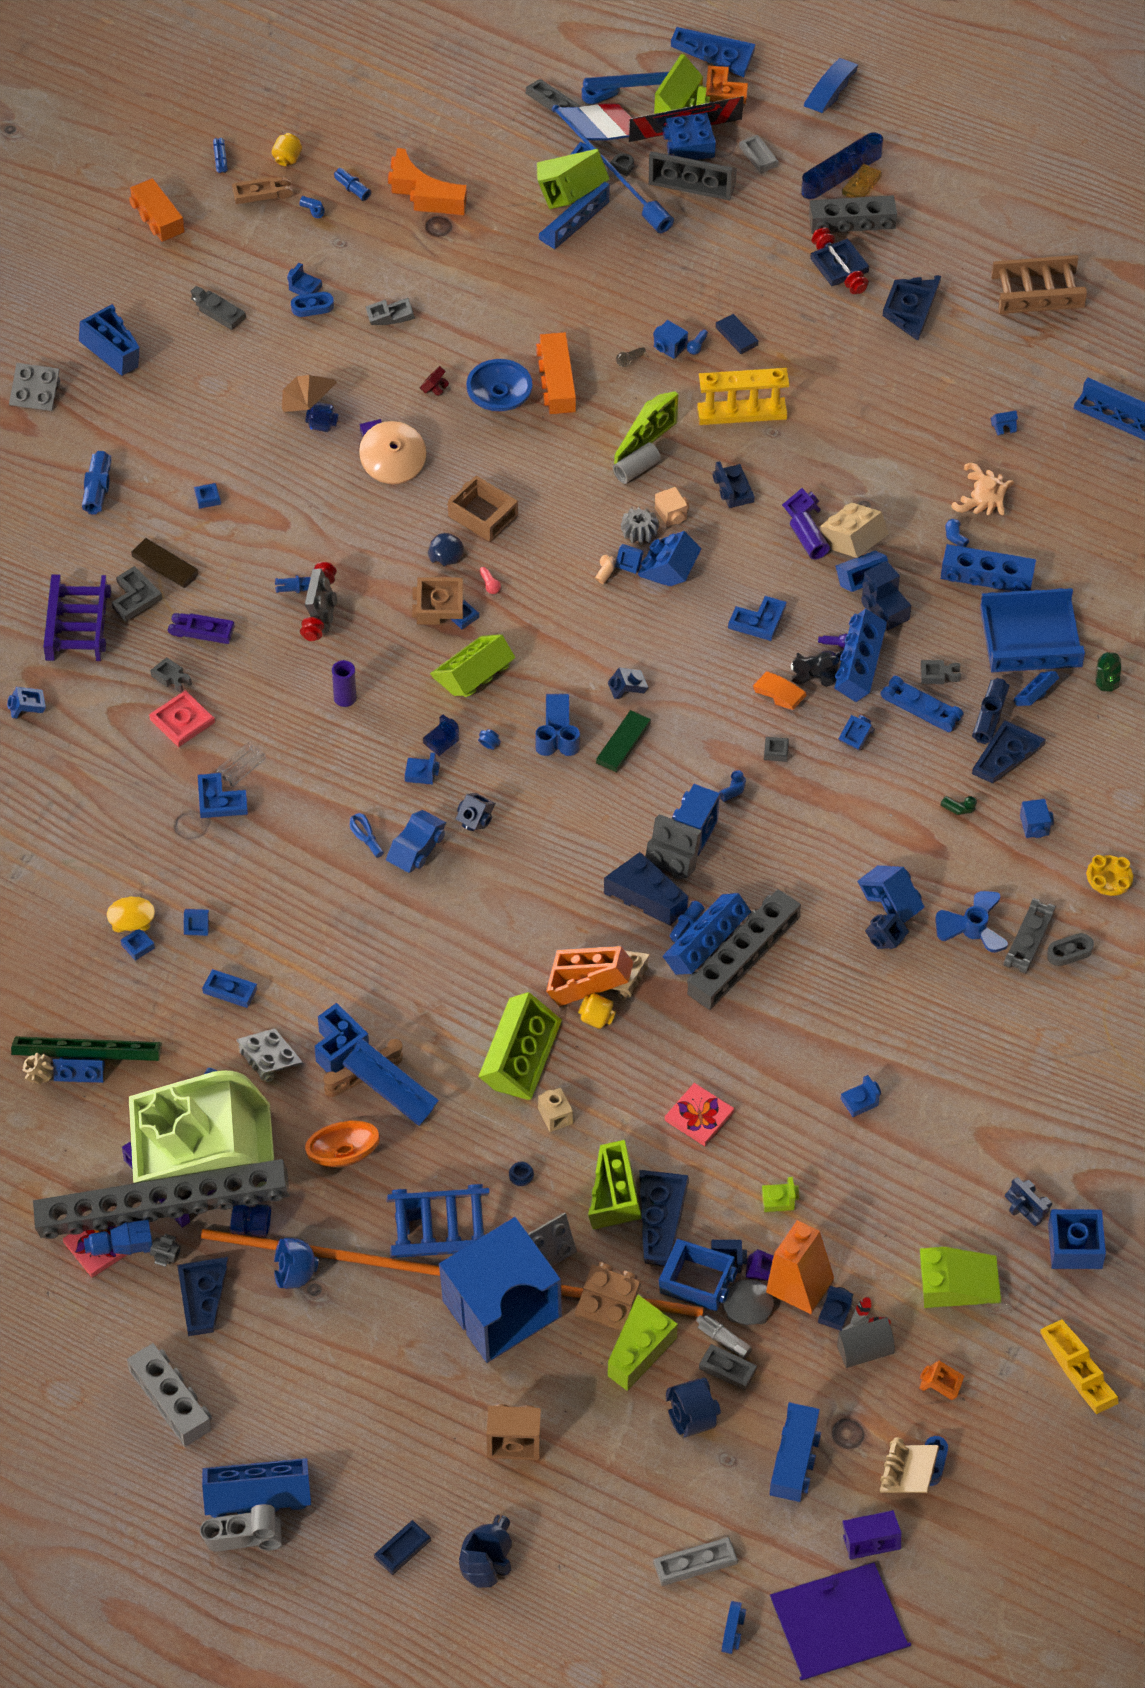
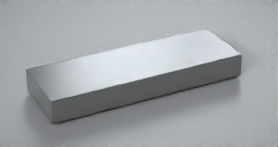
M729 1537L653 1559L661 1586L738 1563Z

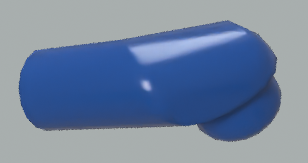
M306 196L301 197L300 206L309 208L314 218H321L324 215L325 210L321 201Z

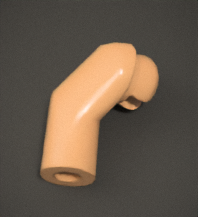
M608 555L601 557L600 564L602 568L595 577L601 584H605L616 564L615 558Z

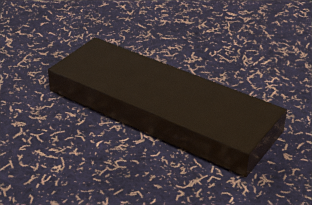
M147 538L131 551L133 558L183 588L199 574L197 568Z

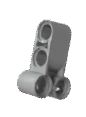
M256 1505L252 1507L251 1513L211 1518L204 1521L200 1526V1535L207 1547L212 1551H225L253 1546L269 1551L279 1549L282 1546L281 1519L275 1516V1508L271 1505ZM245 1529L242 1533L236 1534L238 1530ZM219 1532L217 1536L210 1538L212 1534Z

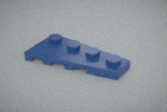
M676 27L671 39V47L715 66L729 67V72L743 78L755 51V44L680 27Z

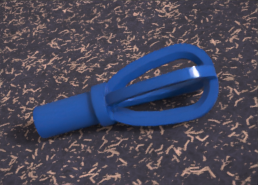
M361 813L353 815L350 818L349 824L351 831L357 838L368 845L376 858L381 857L384 852L376 842L367 817ZM355 820H358L363 825L368 836L361 831Z

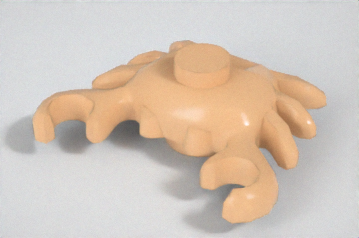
M965 464L964 470L972 469L975 471L969 473L968 479L978 481L974 483L975 489L971 492L972 499L962 496L961 502L964 505H958L956 502H953L952 509L963 513L978 506L974 509L973 513L978 514L988 508L986 514L989 516L997 507L999 514L1003 516V498L1007 490L1014 484V481L1009 480L1003 483L1002 474L995 478L991 470H986V475H984L977 464Z

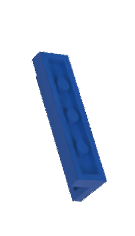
M603 182L598 188L578 199L539 233V240L553 249L559 247L609 203L610 184Z
M1088 377L1084 382L1082 394L1074 404V409L1145 440V432L1142 431V428L1145 427V402ZM1086 399L1093 402L1095 406L1088 407L1082 403ZM1109 409L1114 412V415L1103 414L1102 410ZM1129 418L1134 423L1126 424L1122 419Z
M362 1038L343 1061L342 1065L418 1126L424 1122L439 1101Z

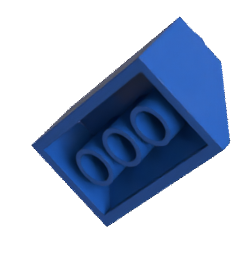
M307 1458L202 1468L205 1515L217 1518L224 1517L227 1513H251L252 1507L262 1504L273 1506L275 1512L280 1508L290 1507L292 1510H300L311 1505Z

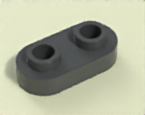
M1083 933L1054 941L1048 947L1047 959L1056 966H1064L1085 959L1092 954L1094 941L1089 935Z

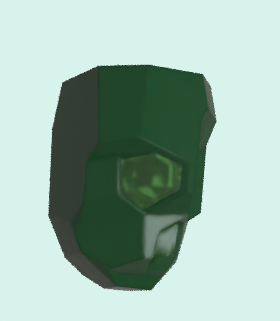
M1106 652L1097 661L1095 686L1101 691L1112 692L1119 688L1121 658L1116 653Z

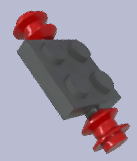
M329 562L317 563L312 570L305 606L311 617L302 620V627L300 629L301 636L308 641L321 639L323 633L329 632L330 623L333 622L334 606L337 605V595L333 592L330 585L335 582L334 576L337 573V569Z

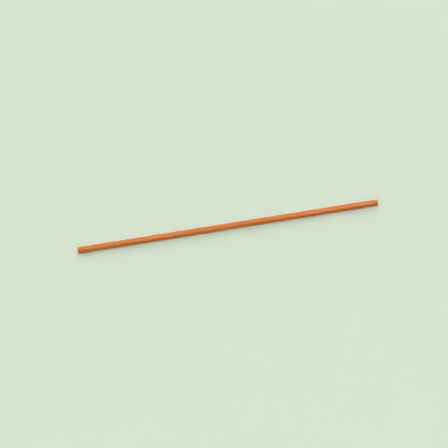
M202 1229L201 1239L276 1250L279 1240ZM309 1245L315 1257L440 1276L438 1265ZM561 1285V1295L581 1298L583 1288ZM644 1298L660 1311L696 1317L703 1316L704 1307Z

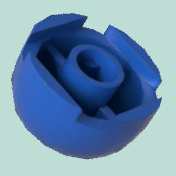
M295 1238L279 1240L274 1262H279V1271L274 1270V1277L278 1288L294 1289L306 1285L312 1278L313 1272H317L318 1258L314 1257L312 1248L303 1240Z

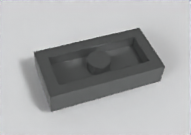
M711 1344L699 1363V1369L745 1391L757 1371V1365Z

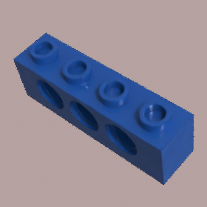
M946 544L940 579L1008 591H1031L1036 559Z
M868 609L854 614L849 621V632L844 640L845 647L840 656L839 670L835 676L836 683L834 689L854 702L870 693L887 625L885 620Z
M739 893L722 894L662 957L675 975L692 974L751 913V910Z

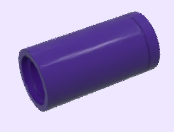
M801 512L791 519L790 526L812 560L824 557L829 552L830 546L808 512Z
M338 661L332 666L334 702L341 707H349L357 699L355 667L349 661Z

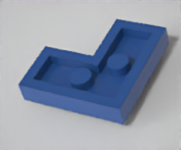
M764 596L758 612L736 606L729 620L728 629L772 641L786 609V602Z
M221 773L198 775L200 818L248 815L246 790L223 792Z

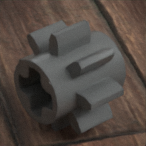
M165 1233L161 1238L156 1237L154 1239L150 1255L154 1256L155 1264L166 1267L170 1262L175 1263L177 1261L181 1245L175 1242V1236Z

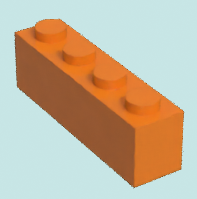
M566 332L540 334V343L536 344L537 357L541 356V360H538L539 373L544 375L541 376V388L546 389V392L543 393L544 406H548L549 414L576 412V396Z

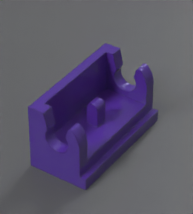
M894 1510L842 1521L845 1533L843 1534V1539L850 1560L901 1549L902 1533Z

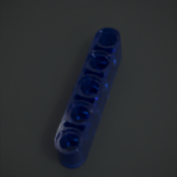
M876 132L868 133L805 172L802 176L801 195L806 199H815L880 159L883 150V136Z

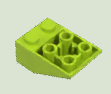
M599 149L537 162L538 183L549 209L570 205L599 187L603 182L610 180Z

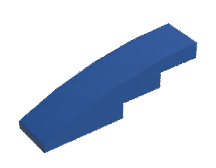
M839 58L813 88L804 102V107L820 113L826 111L838 100L839 93L847 87L849 78L857 72L858 64Z

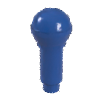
M707 330L700 331L695 339L687 343L686 348L690 354L696 355L700 353L702 343L708 334Z

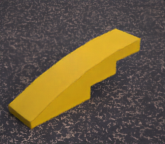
M1062 1319L1040 1329L1042 1337L1067 1377L1096 1414L1119 1404L1118 1396L1104 1381V1373L1090 1358L1089 1349Z

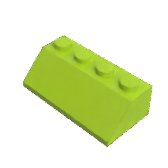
M530 992L509 998L478 1077L495 1091L526 1100L532 1099L562 1019Z

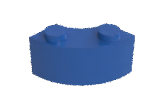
M424 810L413 813L404 830L393 839L386 861L408 873L416 868L421 869L436 843H440L443 840L446 822Z

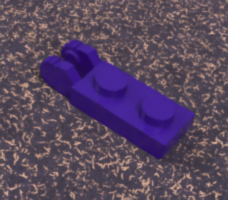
M174 613L171 620L175 624H170L167 631L177 637L185 636L229 644L235 628V622L191 613L190 615Z

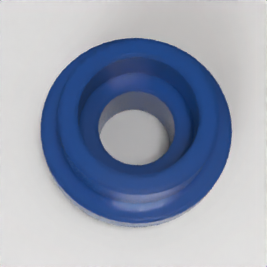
M490 729L480 731L478 741L481 745L491 750L500 745L501 741L496 732Z

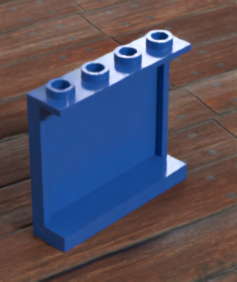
M1073 588L982 594L980 610L991 672L1077 668L1083 666L1085 651L1084 646H1080L1072 605Z

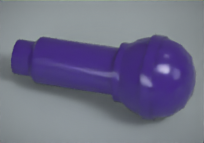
M847 633L839 636H819L818 643L838 645V647L844 649V640Z

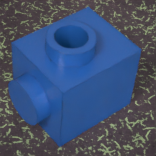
M669 320L658 326L653 333L654 347L659 352L665 353L673 359L687 347L688 331Z
M1039 799L1022 802L1020 818L1025 837L1041 838L1048 836L1050 826L1054 825V817L1052 811H1048L1046 800Z

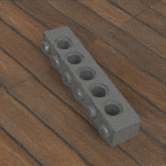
M779 889L772 895H768L764 899L762 906L758 910H753L748 916L747 921L734 930L732 937L728 941H723L718 947L717 952L704 961L701 969L689 976L687 980V995L711 1010L800 918L801 904Z

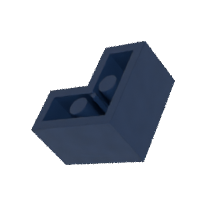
M885 561L864 572L861 602L866 609H869L887 622L886 630L888 631L910 620L912 605L899 591L900 575L888 561Z

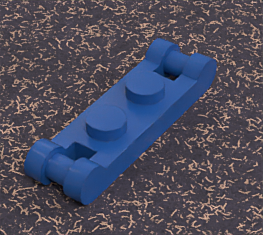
M893 676L889 681V686H885L880 692L882 698L946 732H951L956 726L955 722L960 721L964 715L959 707H951L908 685L899 676Z

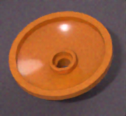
M344 1121L331 1124L318 1130L307 1140L305 1144L306 1155L312 1162L321 1166H350L365 1159L375 1150L380 1141L379 1132L374 1125L364 1121Z

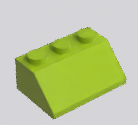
M684 54L679 56L656 91L654 114L695 106L698 87L705 88L703 86V76Z
M502 634L480 636L432 671L430 675L452 695L468 697L476 692L477 686L493 679L492 675L497 671L501 672L510 666L509 662L516 657Z

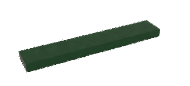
M16 1036L11 1046V1055L35 1056L38 1053L41 1056L44 1054L48 1057L159 1061L162 1052V1043L96 1039Z

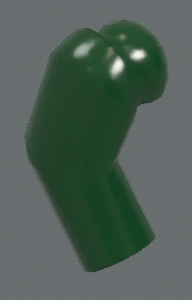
M945 796L940 806L956 815L972 813L976 809L977 800L972 796H968L964 802H957Z

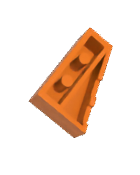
M621 946L557 950L546 992L559 1007L583 999L585 996L589 997L592 993L597 994L629 983L634 962Z

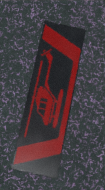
M744 96L631 118L629 121V142L663 136L666 118L707 113L711 126L742 120Z

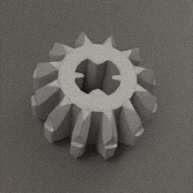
M638 507L637 510L630 508L628 513H624L621 530L625 539H630L631 543L638 541L641 545L643 541L650 543L652 538H656L659 521L656 519L655 512H650L648 508L641 510Z

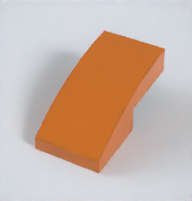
M767 671L753 685L755 693L772 697L775 705L794 710L807 696L805 691L792 682Z

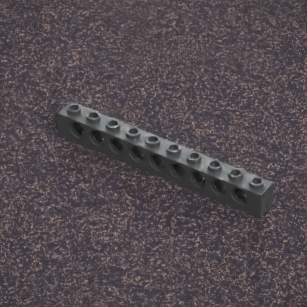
M283 1159L33 1200L35 1229L40 1238L53 1239L63 1234L77 1235L83 1231L93 1229L101 1231L111 1226H120L126 1222L143 1220L155 1222L159 1218H179L183 1214L189 1213L204 1214L208 1210L213 1209L228 1210L233 1206H252L258 1202L268 1200L276 1202L290 1197L288 1172ZM260 1182H267L262 1187H256ZM242 1186L239 1190L232 1191L234 1187ZM217 1190L213 1195H207L209 1191ZM192 1194L188 1199H182L184 1195ZM167 1198L165 1202L157 1204L160 1199ZM142 1202L140 1206L132 1208L135 1203ZM117 1206L114 1211L107 1212L110 1207ZM91 1210L89 1215L82 1216L84 1212ZM61 1215H66L64 1219L57 1220Z

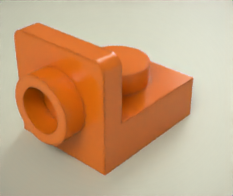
M939 1360L930 1366L927 1365L920 1375L922 1381L919 1389L925 1391L931 1387L950 1400L957 1398L965 1376Z

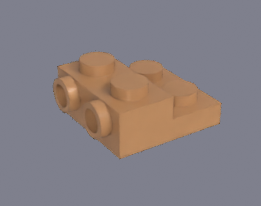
M417 577V587H413L412 591L413 600H417V604H412V618H417V625H440V619H463V578Z
M599 1262L598 1266L592 1264L574 1314L577 1317L621 1332L636 1300L641 1283L636 1280L637 1275L631 1272L623 1271L622 1274L613 1272V1267L606 1263Z

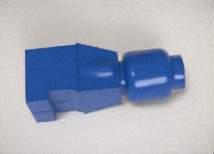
M149 1220L126 1222L110 1230L111 1234L103 1231L91 1233L89 1238H84L86 1254L91 1253L93 1256L109 1254L112 1249L115 1254L148 1253L152 1246Z

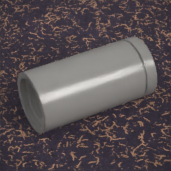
M648 442L614 464L613 472L621 483L626 484L660 462V453L652 443Z

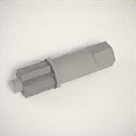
M700 1315L697 1318L696 1322L699 1323L697 1328L709 1335L713 1340L718 1341L742 1359L749 1355L752 1350L751 1346L727 1330L723 1324L718 1323L709 1315H705V1317Z

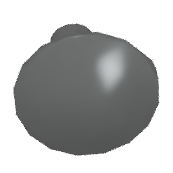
M751 1279L740 1280L732 1284L728 1288V1296L725 1303H723L729 1321L745 1325L766 1323L774 1306L773 1296L766 1293L767 1286Z

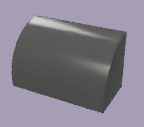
M887 1317L839 1331L837 1348L846 1368L894 1354V1338Z

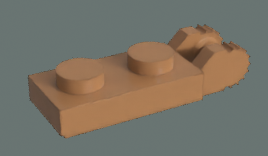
M270 177L232 184L235 204L277 197L285 199L291 197L294 193L290 186L291 180L289 177Z

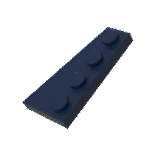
M639 1170L645 1264L665 1266L676 1242L689 1177L682 1174Z

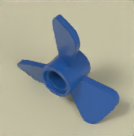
M989 891L976 893L973 906L966 910L964 916L946 910L938 911L935 918L937 937L941 941H947L964 933L970 939L981 938L985 948L990 952L996 953L1007 949L1008 942L987 928L988 913L1000 901V894Z

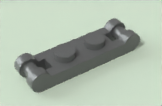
M1032 899L1015 940L1006 955L1003 966L1009 968L1013 966L1020 969V972L1027 974L1055 913V905L1050 903L1046 905L1040 903L1039 899ZM1036 912H1040L1044 914V917H1040L1035 914Z

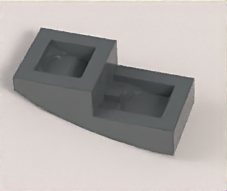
M409 298L389 305L385 299L366 306L371 325H389L415 319Z

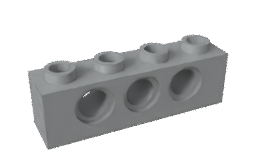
M154 1343L127 1358L128 1369L178 1439L186 1447L211 1431L210 1420L212 1416L205 1406L201 1407L198 1404V1398L191 1387L186 1388L183 1384L184 1379L177 1368L172 1369L169 1365L170 1360L163 1349L158 1350ZM157 1372L162 1373L160 1376H152ZM170 1391L177 1392L174 1395H166ZM184 1410L191 1411L190 1413L185 1415L180 1414V1412Z

